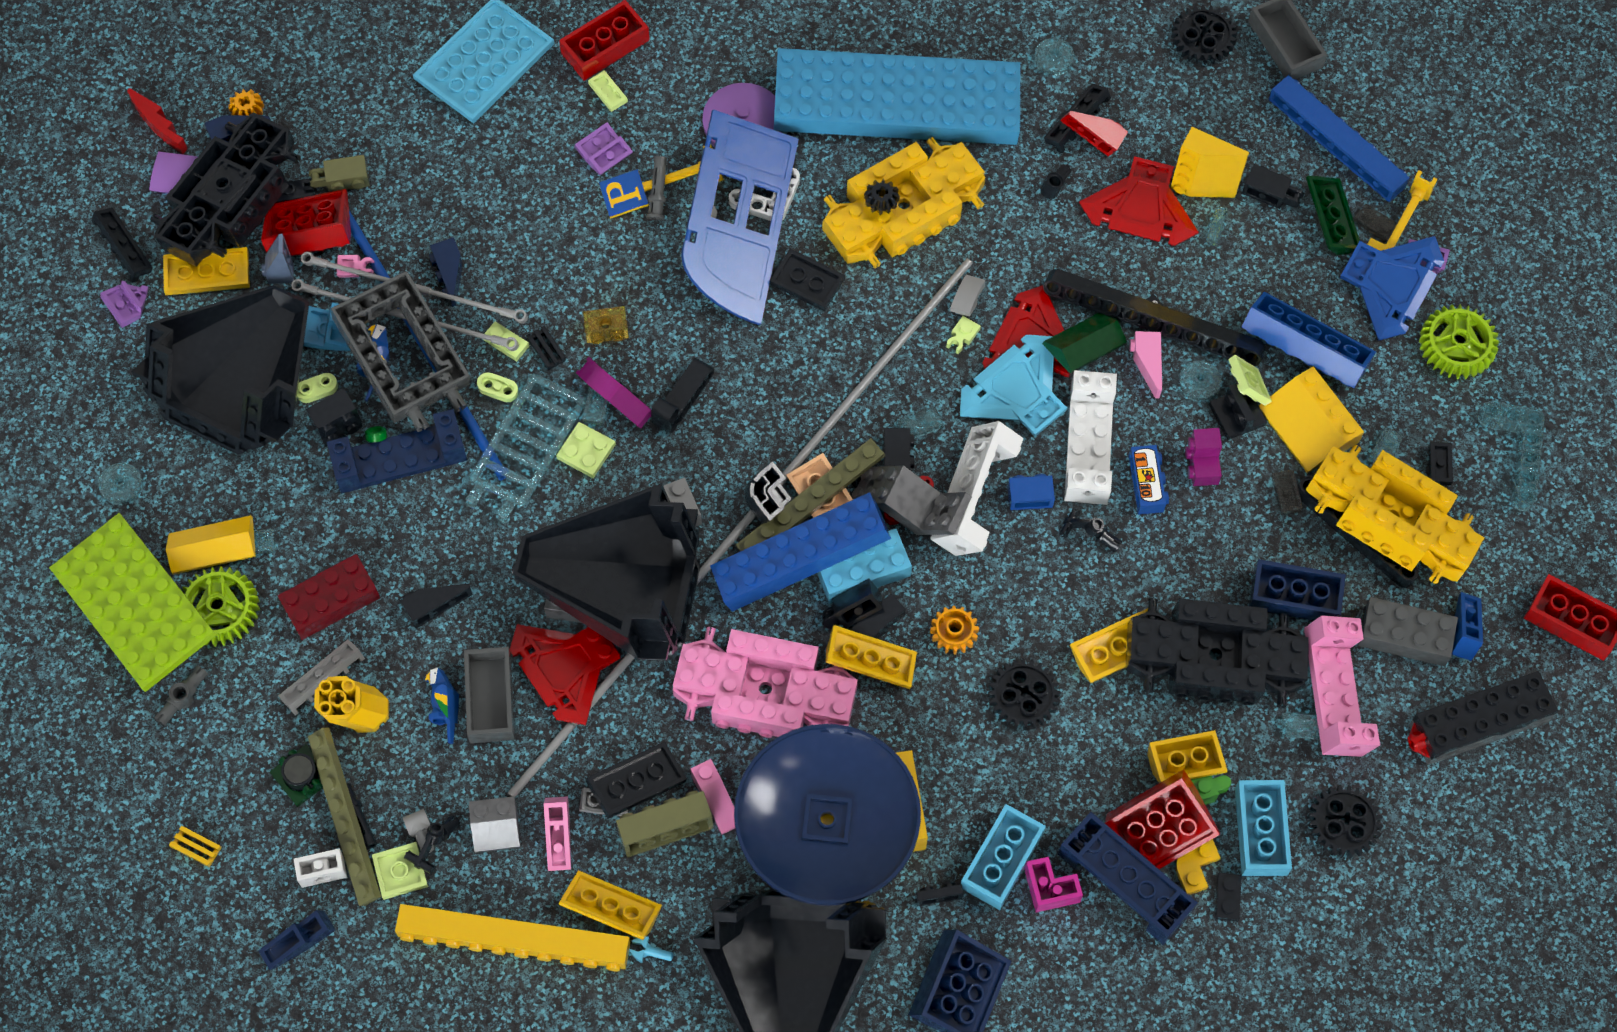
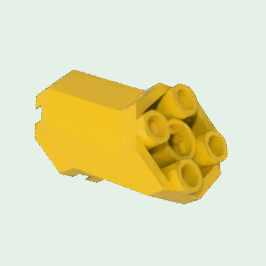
M333 676L322 680L315 689L314 708L329 723L354 729L357 733L376 732L380 728L379 726L389 719V700L374 686L353 681L347 676Z

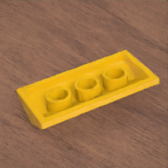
M250 515L169 533L166 553L172 574L175 575L256 557L253 517Z
M1148 608L1070 644L1079 669L1090 683L1126 667L1128 623L1132 617L1147 612Z
M834 625L826 648V663L911 689L917 652Z
M579 870L559 902V905L642 940L650 933L662 907L661 904Z

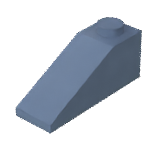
M278 234L265 255V264H262L263 277L266 276L269 284L292 283L294 281V263L283 234Z

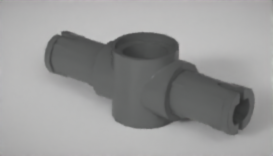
M197 665L186 680L172 685L169 689V697L165 700L167 703L154 716V719L163 726H166L177 711L180 712L182 709L192 705L193 695L197 691L196 688L208 676V672ZM180 693H186V695L183 698L177 699V696Z

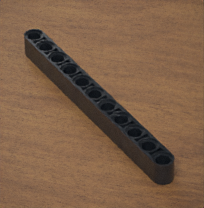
M1060 269L1051 270L1043 285L1044 291L1050 296L1152 332H1161L1163 336L1228 359L1237 355L1251 365L1257 366L1260 364L1266 346L1259 339Z

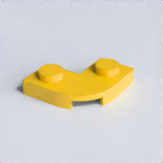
M1213 839L1177 859L1176 873L1183 890L1188 895L1208 888L1201 867L1219 861L1221 858Z

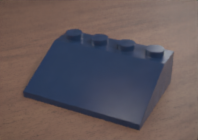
M957 929L943 930L908 1015L941 1032H983L1012 961Z

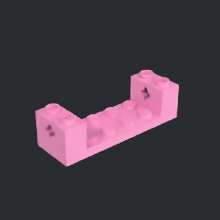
M1320 616L1304 628L1305 637H1308V660L1322 755L1362 757L1379 747L1380 741L1377 724L1361 723L1350 648L1364 639L1361 618Z

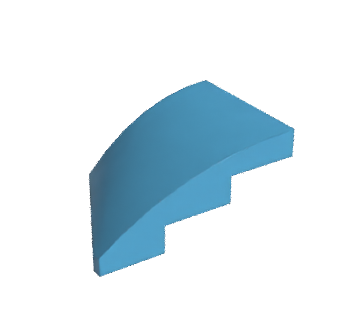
M332 302L329 310L309 306L304 340L305 347L351 351L331 316V308L338 305L337 303Z

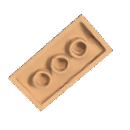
M824 453L786 476L799 495L830 471L832 466ZM843 489L812 514V517L815 518L853 500L847 489Z

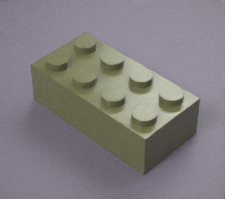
M691 791L683 798L677 800L676 798H670L664 801L662 805L656 807L650 805L644 807L641 810L642 812L636 814L626 813L616 820L618 833L627 858L713 829L712 814L704 791Z

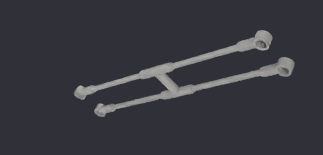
M304 252L301 255V261L307 266L330 267L382 282L391 279L331 263L326 259L315 257L310 252ZM311 256V259L306 262V258ZM295 279L291 284L292 289L297 293L320 294L342 301L351 299L347 296L305 284L300 279ZM301 283V287L296 289L297 284ZM415 284L419 292L424 295H434L497 312L502 316L513 318L521 324L528 320L527 313L522 309L515 311L504 307L498 308ZM397 308L386 313L405 319L401 310ZM519 314H524L522 319H518ZM437 321L441 328L491 341V343L506 347L509 351H516L519 347L518 341L513 337L490 336ZM511 341L515 342L513 347H509Z

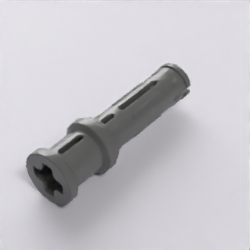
M654 156L651 195L648 197L649 212L646 214L647 219L664 220L663 205L666 203L664 186L667 157Z

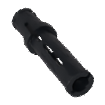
M347 783L365 846L369 850L378 843L361 809V801L357 800L351 784Z

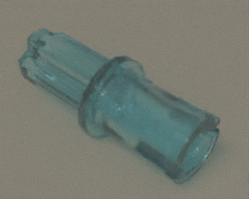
M1216 207L1214 209L1212 221L1208 225L1210 230L1207 244L1212 246L1217 245L1221 232L1225 229L1224 221L1228 211L1224 207Z

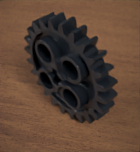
M1195 5L1193 11L1187 8L1186 13L1181 12L1179 18L1175 19L1171 38H1173L1172 44L1177 45L1176 51L1182 50V57L1189 56L1188 61H1191L1193 58L1196 59V64L1200 60H1203L1204 65L1207 64V60L1214 64L1216 58L1221 62L1223 56L1228 57L1229 52L1233 51L1236 44L1237 31H1235L1236 25L1231 24L1232 18L1226 19V12L1219 14L1220 8L1213 11L1212 6L1209 9H1205V6L1202 5L1201 9H1198ZM1210 22H1212V24H1211L1210 27H1209L1208 32L1205 33V31H1206V29H1207V26L1209 25ZM1200 37H1203L1202 42H1201V44L1199 45V47H1196L1197 44H1198L1199 41H1200Z
M1022 658L1021 664H1017L1014 659L1011 667L1009 664L1004 663V670L998 668V676L992 675L991 680L994 683H989L988 688L992 691L988 692V697L993 699L989 701V706H995L993 714L1000 712L999 721L1004 718L1007 719L1006 726L1013 722L1015 729L1018 728L1019 724H1022L1024 730L1027 729L1028 724L1035 729L1036 722L1043 726L1044 718L1050 721L1052 717L1050 713H1056L1057 708L1055 706H1058L1060 702L1057 697H1060L1061 691L1056 690L1059 687V683H1052L1055 679V674L1048 676L1049 668L1042 670L1041 662L1034 666L1033 659H1031L1029 664L1025 663L1024 658ZM1020 676L1025 682L1017 683L1014 678ZM1041 687L1045 692L1042 694L1036 693L1034 688ZM1027 692L1028 694H1026L1024 697L1021 696V694ZM1012 695L1015 700L1006 701L1004 696ZM1030 705L1034 708V711L1027 712L1023 707Z
M1340 784L1336 791L1331 786L1328 789V793L1322 791L1320 794L1321 798L1316 797L1314 800L1315 804H1312L1309 808L1312 813H1309L1307 818L1313 821L1308 824V827L1315 828L1310 835L1319 837L1315 842L1316 844L1324 843L1323 851L1328 847L1331 848L1332 856L1336 851L1339 852L1340 858L1345 853L1348 854L1349 858H1352L1354 852L1361 856L1363 850L1369 852L1371 849L1370 845L1375 846L1377 843L1375 838L1379 839L1381 833L1377 830H1381L1383 827L1381 823H1378L1383 816L1376 815L1380 807L1372 806L1375 799L1368 801L1366 799L1367 792L1360 795L1359 787L1353 792L1351 791V785H1348L1346 790H1343ZM1330 805H1336L1340 812H1333ZM1353 809H1359L1363 816H1356L1353 813ZM1342 818H1345V819H1346V822L1349 823V824L1346 825L1345 822H1344V820H1342ZM1328 827H1335L1338 834H1331ZM1351 830L1358 831L1361 838L1353 837Z

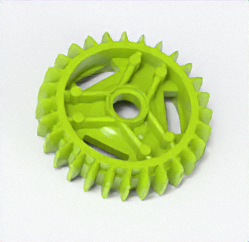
M1451 304L1449 309L1443 306L1441 311L1436 310L1434 314H1430L1423 324L1419 343H1421L1420 350L1424 351L1422 357H1429L1427 364L1433 363V370L1436 368L1441 369L1440 375L1447 372L1448 378H1450L1452 374H1456L1457 379L1461 375L1465 379L1469 375L1475 377L1477 373L1482 374L1485 369H1488L1498 352L1499 340H1496L1498 333L1493 332L1495 326H1489L1491 319H1483L1485 313L1479 316L1477 309L1473 312L1469 311L1470 306L1462 309L1461 304L1455 309L1453 304ZM1443 323L1448 324L1440 336L1433 334L1439 325ZM1473 328L1479 333L1483 343L1479 342ZM1461 335L1465 338L1466 342L1458 343L1454 337ZM1452 359L1465 360L1467 362H1458Z
M220 566L218 572L211 567V573H207L203 569V576L200 577L195 574L196 580L193 582L188 579L190 586H182V589L192 604L198 594L205 590L196 606L197 611L210 627L230 624L226 628L213 630L217 636L210 641L215 647L218 641H221L223 646L226 645V640H230L234 644V637L237 636L239 639H242L241 632L244 631L249 634L248 625L254 627L251 619H258L256 611H260V607L257 604L260 600L257 596V590L254 588L253 583L248 581L247 576H241L238 570L233 573V570L229 567L225 572L223 567ZM232 586L238 587L245 596V600L241 603L230 590ZM218 599L223 601L220 609L211 608L213 601Z

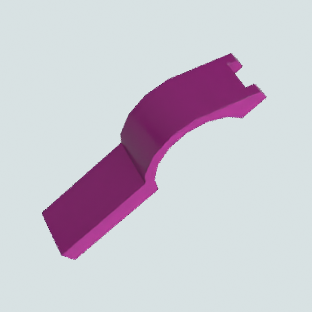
M588 357L585 365L580 370H577L576 374L636 426L642 428L651 417L652 409L603 370L592 358Z

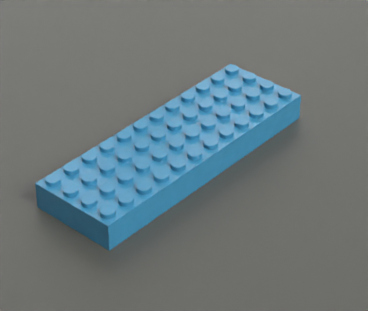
M778 48L774 130L922 140L934 137L935 140L1017 145L1020 134V62Z

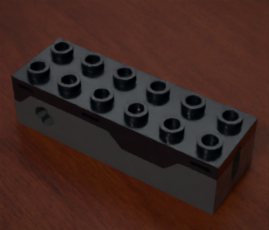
M1536 671L1417 713L1409 724L1411 730L1408 736V744L1412 751L1423 755L1427 765L1548 723L1558 712V709L1540 672Z

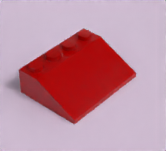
M342 189L275 203L264 218L261 241L266 253L278 234H283L291 256L350 244L351 226L347 190Z
M1184 769L1107 813L1105 824L1158 869L1220 835L1197 788Z

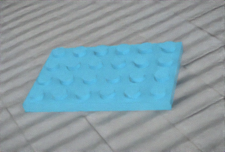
M490 0L413 74V78L474 124L555 44L554 39L502 1Z

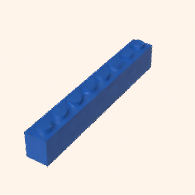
M1288 75L1272 88L1269 97L1270 102L1386 201H1392L1406 188L1410 177L1407 176L1404 170L1395 166L1387 156L1382 155L1373 144L1368 143L1362 138L1358 131L1349 127L1342 118L1336 116L1327 105H1323L1316 99L1313 93L1303 88L1296 79Z

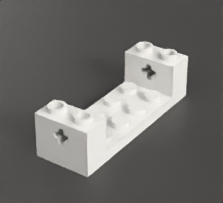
M1074 370L1070 390L1064 501L1108 504L1112 483L1110 455L1113 402L1116 395L1117 374Z
M1000 421L971 428L947 493L966 492L972 498L954 535H932L930 538L955 556L982 552L986 547L990 532L972 521L971 517L975 513V506L982 494V487L985 479L988 477L991 463L1017 457L1021 450L1023 438Z

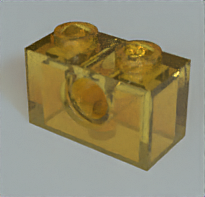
M625 306L583 311L587 343L600 344L603 341H621L629 338ZM604 325H610L609 328H602Z

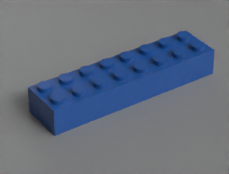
M869 492L710 565L724 603L733 612L891 539L879 507Z

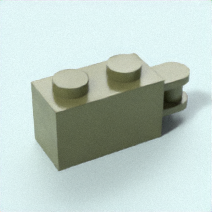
M364 155L323 161L324 168L309 171V176L312 178L310 186L314 188L327 186L329 192L342 189H362L370 186Z

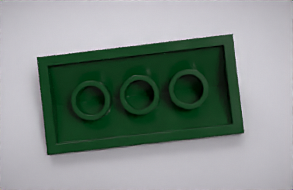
M1308 175L1306 180L1328 249L1337 255L1353 253L1360 239L1340 178Z
M1097 313L1045 340L1042 344L1071 374L1074 370H1078L1125 345L1127 340L1118 320Z

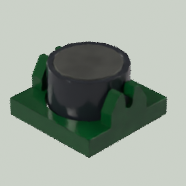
M307 744L297 751L290 750L288 756H282L279 760V765L270 771V774L297 807L323 788L320 776L318 777L313 753Z

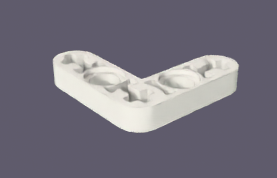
M795 168L792 170L794 178L790 181L789 196L786 199L782 220L786 217L800 182L799 171ZM734 189L729 194V205L735 210L738 202H735V199L739 197L740 189ZM753 193L751 205L754 202H760L763 204V207L754 209L750 205L749 214L771 221L776 193H773L771 199Z

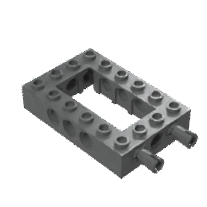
M407 271L331 308V316L393 423L410 417L417 432H421L422 426L424 430L429 427V423L420 411L421 409L445 397L449 399L455 412H460V407L462 410L467 407L459 390L470 384V375ZM398 307L437 371L436 373H429L428 377L416 383H410V386L399 390L397 377H393L388 368V362L386 359L383 360L377 350L376 342H373L365 325Z

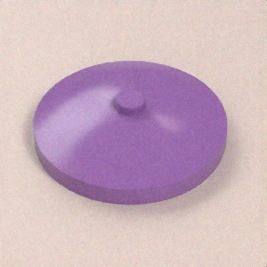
M735 83L725 86L715 92L704 107L703 129L705 135H707L713 109L774 130L775 95L756 84ZM711 139V144L715 146L716 140Z

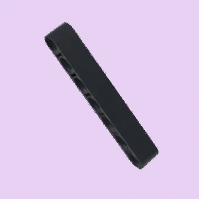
M1306 476L1302 478L1296 491L1300 501L1398 586L1409 588L1413 585L1419 575L1417 566L1411 572L1395 561L1393 564L1389 563L1386 560L1387 556H1384L1379 551L1336 526L1339 520L1336 515H1342L1343 512H1338L1329 506L1325 508L1323 513H1318L1321 507L1316 512L1315 507L1319 503L1318 500L1303 488L1309 485L1313 477ZM1402 573H1408L1411 578H1406Z

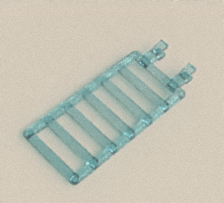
M535 373L531 374L469 476V481L475 484V486L466 498V501H468L466 506L475 509L484 490L490 491L506 499L503 506L497 512V521L503 524L507 522L515 504L521 507L526 506L586 405V397ZM535 383L577 402L572 412L530 393ZM524 401L532 402L566 418L567 420L562 429L521 410L520 408ZM516 416L557 437L553 444L549 445L511 427L510 424ZM506 433L546 452L547 454L542 463L501 444L500 441ZM496 450L537 471L531 480L489 459ZM486 467L527 488L520 497L479 476Z

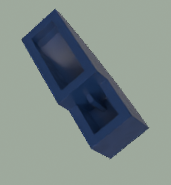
M316 910L299 924H292L258 951L269 970H273L313 947L333 933L335 928L325 911Z

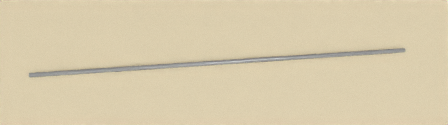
M966 258L782 472L786 477L780 483L782 486L788 480L786 475L801 465L973 264L970 259ZM751 510L702 565L697 585L711 570L710 565L717 563L756 517ZM629 653L623 657L595 690L591 708L635 657ZM568 722L507 792L510 797H516L578 724Z

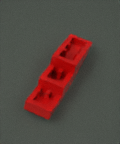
M129 88L127 90L128 95L141 118L165 143L183 155L188 149L184 138L177 135L173 123L166 119L162 107Z

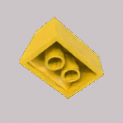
M1215 730L1149 743L1147 756L1152 773L1159 783L1183 769L1190 779L1227 773L1228 771Z

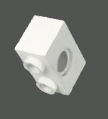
M340 849L294 859L297 881L302 888L347 878L344 856Z

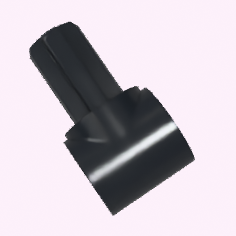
M1062 164L1056 172H1051L1047 175L1040 188V192L1045 198L1054 199L1057 197L1066 183L1065 179L1072 171L1069 168L1070 165Z

